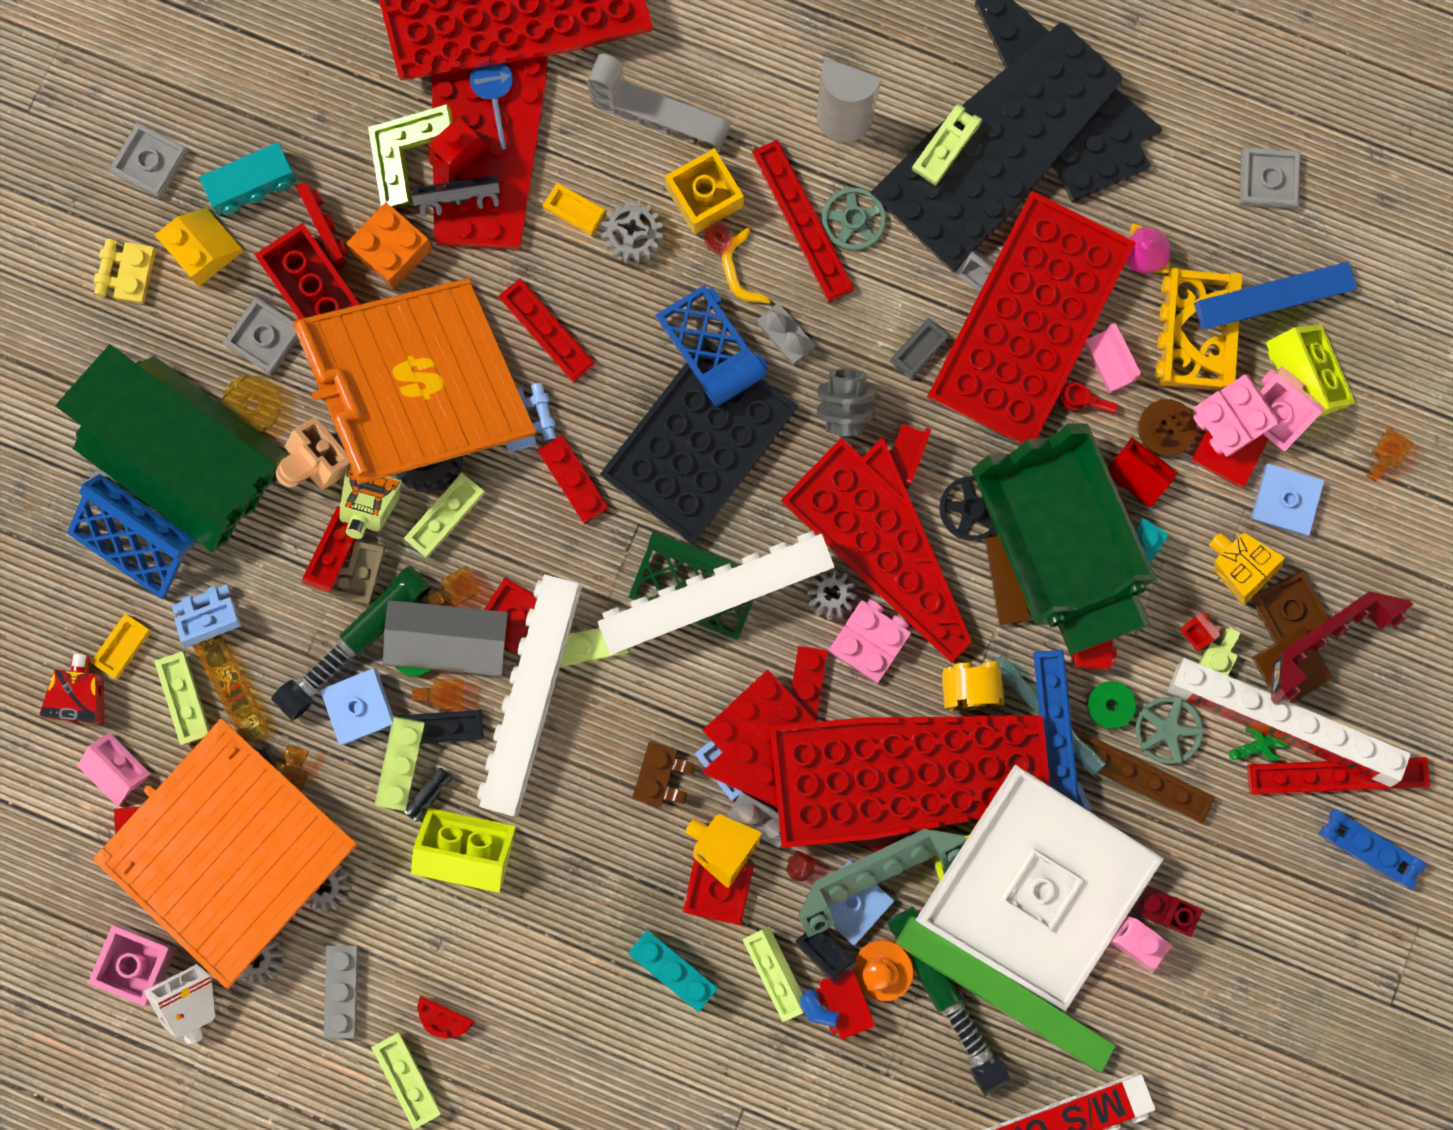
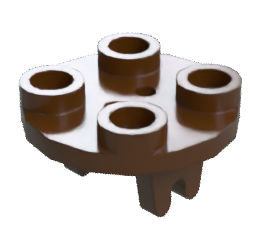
M1160 399L1151 403L1142 412L1137 423L1138 435L1143 445L1161 458L1176 456L1184 452L1193 443L1197 432L1196 421L1191 410L1183 403L1173 399ZM1169 430L1173 432L1172 435L1168 433Z

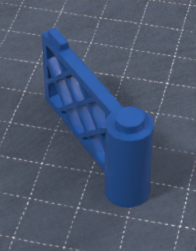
M703 285L655 316L703 386L715 407H718L765 378V370L768 369V366L760 354L755 356L749 350L719 307L722 300L714 288L707 289ZM704 296L708 302L706 313L691 310L693 302ZM674 313L685 315L682 328L669 326L665 319ZM689 316L704 319L702 331L686 329ZM709 320L721 321L723 323L721 335L706 332ZM685 335L700 337L697 350L684 348L682 344ZM705 338L720 341L717 354L702 351ZM724 342L735 343L741 349L740 352L733 356L722 355ZM700 357L715 359L714 367L702 374L698 368Z

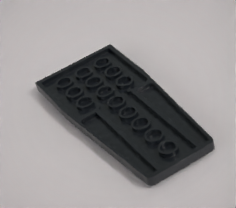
M1059 23L962 105L966 113L972 117L974 115L982 119V122L936 186L914 172L912 166L944 121L933 129L870 193L883 205L884 209L953 273L969 253L976 250L1013 213L1121 85L1122 76L1065 23ZM959 121L954 125L961 131L965 128V125Z

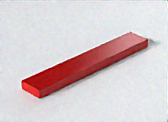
M778 139L752 151V156L827 302L830 303L853 292L854 287Z
M1428 757L1409 758L1402 780L1392 787L1329 761L1247 765L1249 795L1430 787Z

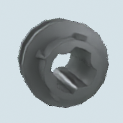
M851 368L834 369L829 372V382L818 386V396L826 402H822L817 406V416L826 421V432L839 436H856L863 433L864 423L875 418V409L866 403L872 402L876 398V389L867 384L866 372Z

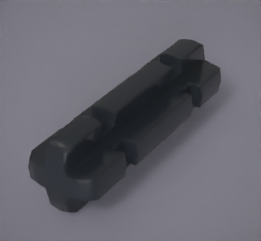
M443 768L437 769L432 776L434 779L432 781L429 780L414 798L416 800L414 804L411 802L406 808L405 814L413 821L417 822L425 814L423 812L424 809H429L443 790L441 788L443 786L447 787L451 782V774Z

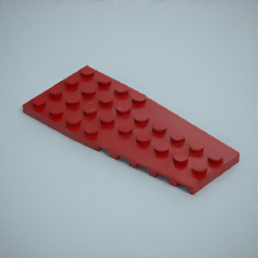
M379 0L397 73L401 81L562 54L653 31L645 0Z
M548 56L504 63L509 67L512 74V86L509 92L498 99L506 142L505 150H502L500 147L492 100H486L477 96L470 85V74L473 69L432 75V109L448 105L452 110L453 121L460 117L489 146L453 181L499 174L501 181L500 193H498V206H494V201L490 196L483 198L484 206L481 209L477 205V196L467 199L465 203L456 205L441 201V215H437V210L433 206L434 242L437 246L521 249L523 227H525L526 221L525 214L530 195V182L534 169V156L539 137L538 130L546 91ZM433 168V184L447 182Z
M1041 715L866 717L770 726L782 848L876 839L978 820L984 814L1014 765H1017L1050 786L1044 724Z

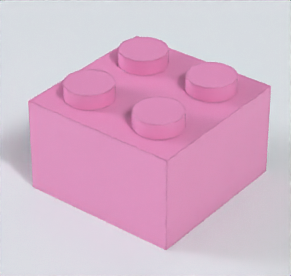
M112 925L88 984L142 1006L151 1005L144 991L163 982L177 947L123 925Z

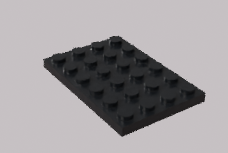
M705 338L702 351L717 354L718 346ZM722 350V355H728ZM700 357L698 368L702 374L714 367L715 359ZM685 363L599 475L691 545H694L798 410L799 406L762 379L720 406L715 407L693 371Z

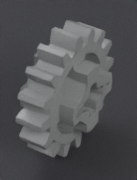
M625 200V207L623 208L615 204L614 214L606 212V218L609 222L601 223L602 229L606 231L601 233L602 240L608 241L605 244V249L607 251L614 249L613 258L615 259L623 255L624 263H628L630 257H634L637 264L640 262V256L642 255L646 259H650L649 251L658 252L659 246L656 242H663V235L659 233L663 230V223H656L659 220L658 212L650 214L652 210L651 205L648 204L643 209L641 208L640 200L636 201L635 206H631L630 202ZM641 217L650 224L651 229L642 223ZM632 228H636L637 231H634L633 236L628 235ZM613 235H616V238H621L623 246L617 243ZM645 243L643 246H641V247H639V248H635V247L639 246L640 244Z

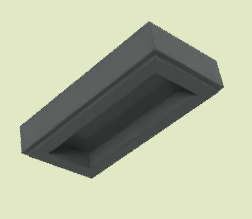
M927 318L889 362L907 378L912 380L949 340L950 336L930 318Z

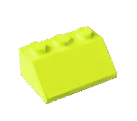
M1322 324L1295 327L1266 342L1269 349L1268 356L1271 362L1275 364L1277 370L1281 366L1284 367L1304 384L1302 389L1325 407L1317 418L1355 404V400Z
M429 808L413 847L411 874L499 893L506 874L516 826Z

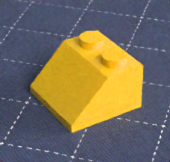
M207 208L177 216L155 234L156 238L198 287L243 252L242 248Z

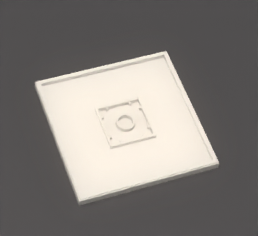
M1014 765L919 913L916 921L1066 1012L1164 859L1025 770Z

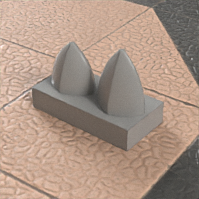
M779 303L756 320V324L792 366L815 349V344Z
M741 792L727 817L760 831L762 839L780 848L781 834L778 811Z

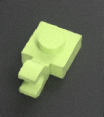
M1231 627L1229 629L1226 628L1218 645L1213 642L1208 644L1199 664L1228 676L1238 655L1230 651L1241 632Z

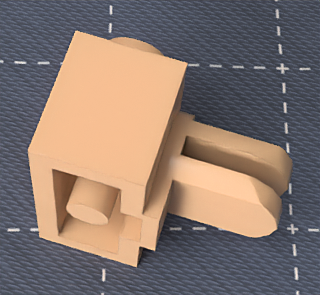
M315 416L293 429L284 446L290 455L280 461L276 469V477L281 484L287 487H294L310 477L322 491L343 478L347 466L351 464L345 450Z

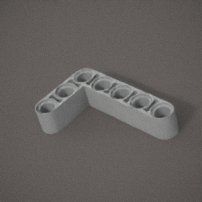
M602 53L598 54L587 81L590 103L595 108L707 151L715 148L717 153L721 152L731 127L727 120L625 82L622 63L613 56Z

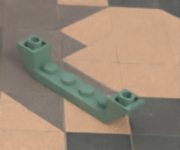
M923 829L816 880L798 914L808 938L836 925L829 906L842 902L846 898L869 889L873 885L896 876L936 855L944 870L947 871L966 842V838L962 835Z

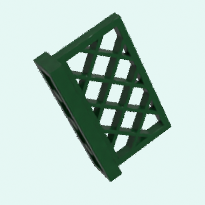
M652 532L628 598L633 600L642 598L643 596L637 594L641 582L652 578L657 591H660L661 588L655 576L670 569L677 583L675 589L683 588L687 584L686 582L681 584L674 568L684 563L692 565L696 576L700 575L697 568L707 571V573L702 574L703 577L712 573L715 574L714 569L730 563L731 568L738 567L740 564L660 533ZM653 551L665 555L669 567L654 573L649 563ZM670 557L680 562L672 564ZM646 568H648L650 575L643 578ZM659 594L647 598L648 601L658 598ZM754 599L694 623L739 640ZM745 605L742 615H740L738 608ZM734 610L739 620L735 632L723 628L718 616ZM715 618L718 626L707 621Z

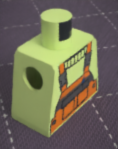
M348 465L340 502V520L349 523L346 534L352 538L361 539L366 528L380 531L400 499L402 481L384 477L358 485L353 469Z

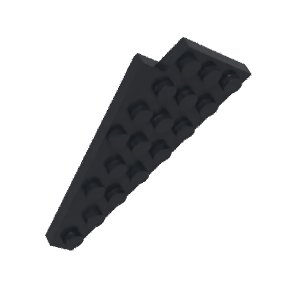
M1014 0L975 1L974 6L1005 68L1049 32ZM1118 89L1053 164L1071 203L1144 172L1151 166L1140 143L1159 135L1162 132V128Z

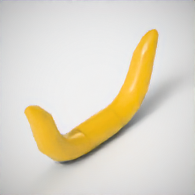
M747 227L741 233L728 240L723 248L722 263L730 290L739 299L745 302L770 304L771 301L768 297L761 293L749 292L743 289L739 283L732 256L735 248L747 239L750 229Z

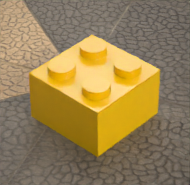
M715 148L665 176V188L694 235L744 207V195Z

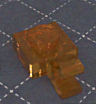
M1392 428L1386 429L1371 452L1378 459L1369 469L1366 476L1376 482L1379 478H1382L1389 465L1397 469L1414 443Z
M466 565L441 579L445 588L431 594L427 598L431 605L441 606L452 599L457 607L482 593Z
M433 679V688H412V700L417 702L433 701V710H463L464 680Z
M289 744L285 751L286 765L278 763L276 769L302 792L309 773L303 771L302 767L307 759L309 750Z

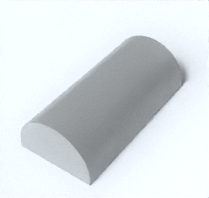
M825 58L821 71L816 113L817 123L821 131L828 138L841 143L853 142L862 138L869 131L874 119L881 78Z

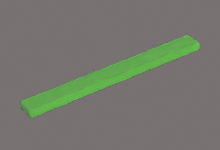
M909 917L895 942L896 945L1094 1071L1102 1073L1115 1045L996 969L918 923L916 918Z

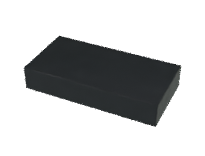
M826 930L809 938L805 932L795 940L797 947L834 985L858 967L857 961Z

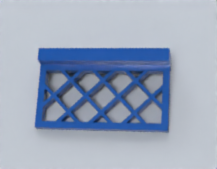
M98 474L83 483L79 491L82 497L67 534L157 597L163 599L167 596L185 553L192 549L195 539L103 475ZM90 501L100 508L101 514L93 515L89 504ZM112 517L123 523L125 530L117 531ZM104 519L109 533L101 534L96 520ZM87 521L92 533L91 536L79 530L81 522ZM136 534L146 539L149 547L141 548ZM120 536H128L132 549L124 550ZM111 538L116 552L106 549L103 539ZM160 550L173 558L171 564L164 563ZM152 552L156 566L148 567L143 553ZM128 555H135L139 565L138 569L129 564ZM159 571L163 582L161 586L153 581L150 572Z

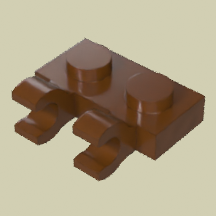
M649 741L632 799L662 808L664 799L684 805L687 793L669 788V780L672 771L693 776L695 763L676 759L677 749Z

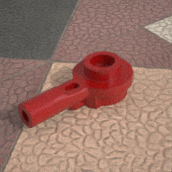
M1079 382L1067 383L1060 392V401L1069 410L1077 411L1084 406H1088L1113 415L1117 410V403L1092 396L1090 390L1086 389Z

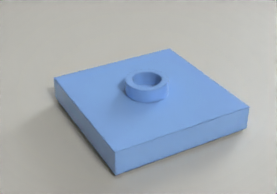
M1266 464L1250 520L1308 537L1324 480Z
M370 669L320 690L339 746L346 745L392 726L394 716L377 669Z
M849 860L843 867L850 865L853 862ZM875 884L871 888L852 895L842 902L829 906V910L836 923L833 927L854 946L894 900Z

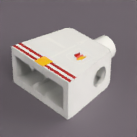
M197 964L144 991L163 1027L175 1038L184 1036L187 1044L199 1042L203 1038L201 1027L215 1018L211 976Z

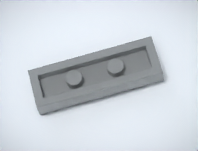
M326 946L324 1038H356L359 946Z

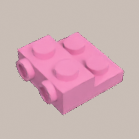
M1281 366L1277 372L1270 369L1262 378L1260 383L1264 386L1259 392L1280 421L1278 425L1263 435L1285 452L1323 412L1325 407L1302 389L1304 384Z
M1248 374L1243 375L1194 407L1197 412L1193 416L1196 423L1202 430L1206 428L1213 436L1210 439L1212 447L1218 454L1224 453L1226 457L1240 450L1280 423Z
M870 599L867 603L861 600L828 652L878 684L911 632L906 630L909 625L902 619L894 616L891 620L882 614L884 608Z

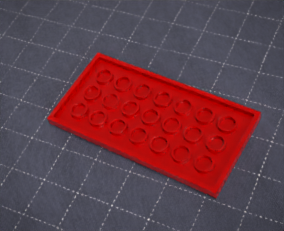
M1031 191L926 398L1020 445L1027 439H1037L1136 242Z

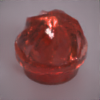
M716 224L709 226L705 230L704 244H706L709 251L720 253L730 247L732 233L727 226Z
M797 850L793 856H789L787 859L786 871L793 881H805L814 875V867L817 862L806 853Z

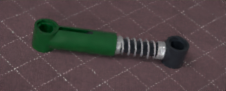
M412 565L403 569L393 579L390 587L339 635L340 640L336 641L338 645H332L333 649L330 652L326 651L327 655L324 658L320 657L321 661L314 663L315 667L313 669L309 668V672L306 675L303 674L297 681L291 679L283 684L274 693L271 701L291 721L298 719L313 704L314 701L311 697L318 692L317 688H322V683L328 682L330 676L334 677V672L336 670L340 671V666L346 665L345 661L347 659L352 660L356 654L360 656L384 633L388 600L419 603L429 593L432 586Z
M913 906L886 921L896 941L909 917L917 918L919 915ZM910 954L914 963V970L937 1012H942L943 1016L948 1017L947 1022L950 1021L952 1024L951 1029L956 1031L955 1036H958L961 1040L959 1044H963L965 1047L963 1051H967L969 1054L967 1058L972 1065L970 1072L984 1096L986 1097L1012 1082L998 1055H993L989 1048L985 1047L986 1042H982V1035L978 1034V1028L973 1026L974 1020H970L968 1017L969 1013L965 1012V1005L961 1001L964 996L956 982Z

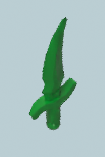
M1246 727L1245 732L1253 735L1254 741L1237 747V749L1230 750L1229 758L1231 760H1238L1239 758L1259 752L1266 760L1278 762L1280 758L1272 754L1269 749L1274 747L1285 748L1289 744L1266 734L1262 735L1261 732Z

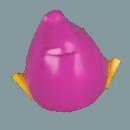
M1132 223L1129 239L1136 243L1126 261L1127 266L1141 274L1153 272L1169 273L1171 270L1169 263L1171 246L1167 236L1156 228L1142 227L1139 224Z

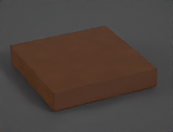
M1304 570L1256 593L1251 598L1274 643L1299 627H1304L1307 633L1330 619Z
M1299 627L1251 657L1270 691L1272 687L1273 661L1284 649L1308 634L1304 627ZM1310 650L1306 653L1308 658L1298 665V668L1307 679L1299 686L1302 692L1290 700V703L1296 702L1333 678L1319 652L1315 653L1313 650Z

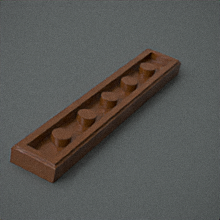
M1072 727L1075 763L1199 824L1204 823L1215 799L1214 796Z

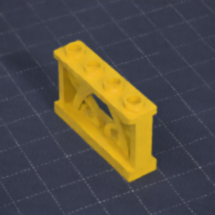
M1172 268L1168 275L1163 277L1161 292L1166 294L1165 304H1162L1160 308L1159 320L1163 321L1164 325L1163 332L1159 333L1157 348L1161 349L1162 353L1161 360L1157 361L1155 376L1160 378L1159 386L1218 392L1235 381L1239 321L1215 327L1221 330V335L1208 339L1199 351L1190 343L1181 327L1189 317L1196 313L1195 302L1241 290L1242 274H1220ZM1183 283L1193 284L1197 288L1200 298L1195 300L1193 292L1186 289L1188 298L1181 299L1178 296L1179 285ZM1203 284L1224 286V290L1206 295ZM1176 306H1177L1178 308L1183 309V310H1182V311L1176 316V318H1175V312H1176ZM1173 340L1179 347L1178 349L1173 350ZM1214 345L1218 347L1219 355L1215 356L1210 351L1208 357L1205 356L1209 346ZM1181 358L1183 360L1181 368H1185L1192 361L1195 363L1194 369L1188 375H1178L1173 370V360ZM1200 368H1203L1218 375V379L1198 378L1196 376Z

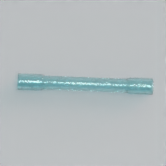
M1002 654L994 661L1000 664L1002 680L1012 687L1037 715H1040L1037 692ZM1072 730L1074 756L1094 776L1106 763Z

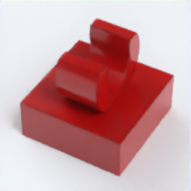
M1203 611L1179 628L1196 652L1221 635L1219 633L1221 627L1219 625L1214 627L1208 619L1211 615L1209 613L1204 614Z

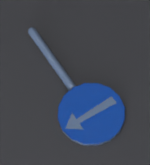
M504 63L474 68L470 74V85L477 96L486 100H492L500 147L502 150H505L506 142L498 99L507 94L512 86L511 71Z

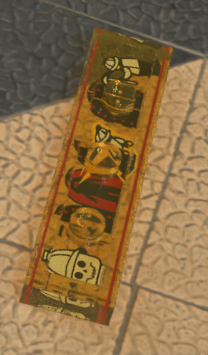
M220 634L192 645L237 733L249 743L272 731L223 635Z

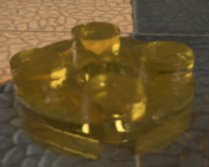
M245 375L234 379L226 387L222 397L223 407L258 432L266 431L273 426L283 408L277 388L262 376ZM248 398L251 400L258 398L259 402L257 403L258 407L256 410H245L248 406L245 401Z

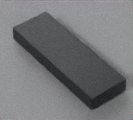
M481 709L395 716L424 722L420 745L484 740L483 713Z

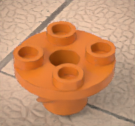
M880 939L872 941L864 946L856 957L858 967L854 969V973L859 986L865 994L873 999L880 1001L895 1000L907 992L915 979L913 960L906 950L895 944L896 940Z

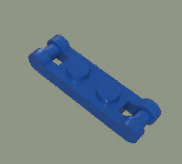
M1332 808L1328 815L1330 818L1326 827L1322 826L1318 835L1402 887L1413 891L1417 884L1415 880L1419 872H1424L1427 863L1352 820L1343 812ZM1340 825L1346 828L1342 837L1336 833ZM1401 862L1408 865L1405 874L1397 871Z

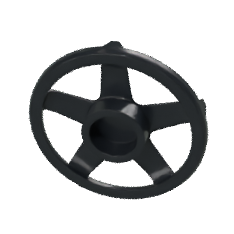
M966 476L953 481L945 489L940 499L939 513L944 526L951 534L958 539L978 541L991 536L996 532L993 521L984 512L986 504L983 497L979 498L974 494L971 481H976L974 476ZM962 483L963 501H946L949 492L955 486ZM945 510L962 515L958 530L954 529L948 522ZM975 520L989 529V531L980 535H966L970 525Z

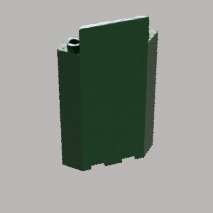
M111 344L103 350L55 405V407L81 425L76 432L77 440L73 450L211 552L226 544L238 521L256 509L265 489L278 481L276 469L280 461L289 456V454L157 357L152 356L144 361L140 360L135 363Z
M1067 423L1049 439H1027L1012 453L989 454L971 469L1035 625L1058 626L1070 656L1150 626L1138 595L1144 593L1147 590L1146 586L1156 580V577L1088 423Z

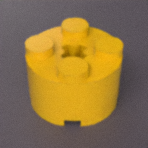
M999 662L982 663V666L972 667L971 663L953 664V667L943 668L944 710H981V708L986 707V704H990V709L1004 706L1002 670Z

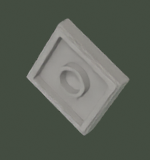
M137 122L108 171L116 177L161 199L189 151L186 147Z
M1243 147L1241 150L1239 205L1297 209L1299 206L1301 151Z
M255 296L224 340L223 345L270 376H273L299 338L293 327L292 319Z

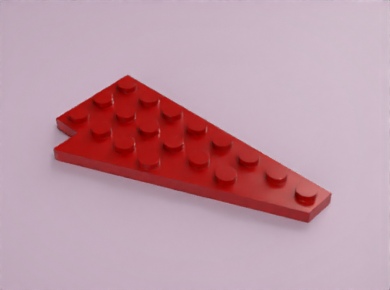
M841 437L780 501L806 527L814 531L816 536L822 534L826 546L952 664L972 643V640L886 442L881 437L862 457Z
M767 669L702 730L722 752L702 773L777 807L770 726L816 722V720ZM919 831L854 842L877 852Z

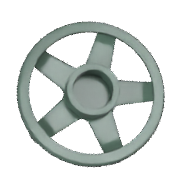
M846 188L836 192L828 199L822 211V227L829 240L838 248L862 250L870 247L878 241L885 229L886 214L883 205L869 191L861 188ZM855 193H861L870 197L876 205L866 209L858 207ZM846 194L847 209L844 212L829 210L830 205L836 198ZM880 213L881 224L878 232L874 235L865 222L867 219ZM827 218L843 224L838 238L829 230ZM853 231H858L868 240L861 244L845 243Z
M1162 697L1151 701L1142 709L1136 722V737L1141 749L1150 758L1166 764L1179 763L1190 758L1197 751L1204 732L1201 719L1196 710L1184 700L1175 697ZM1160 703H1173L1167 718H1162L1149 710ZM1182 706L1191 713L1196 726L1181 725L1179 723ZM1144 717L1156 727V733L1145 742H1143L1141 736V723ZM1181 736H1196L1192 748L1182 755L1179 738ZM1162 742H1166L1173 758L1159 757L1149 749Z

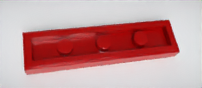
M521 278L498 296L501 302L573 384L595 366L593 360Z

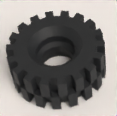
M463 456L398 473L395 476L409 489L414 488L417 492H422L423 490H427L429 493L435 492L434 488L440 487V489L447 487L445 483L449 480L452 483L456 479L454 475L456 472H460L462 468L460 462L463 461Z

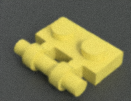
M106 239L104 249H100L99 259H101L99 272L95 274L93 281L96 284L94 295L105 297L107 288L115 289L113 294L115 300L144 305L156 249L151 246L125 242L123 253L115 252L117 241ZM113 263L120 264L117 278L110 277Z

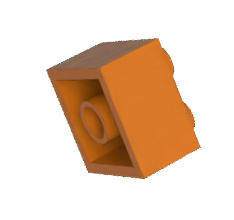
M387 202L346 243L351 253L393 290L433 249L429 239Z

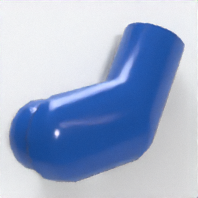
M809 989L801 995L800 1006L807 1019L813 1023L836 1028L839 1012L823 1009L818 999L819 994L815 990Z

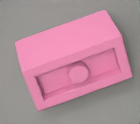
M1116 323L1109 325L1106 331L1086 340L1084 345L1109 394L1134 383L1139 378L1141 372Z
M110 732L89 745L78 763V767L116 806L123 804L130 791L147 781L150 773Z

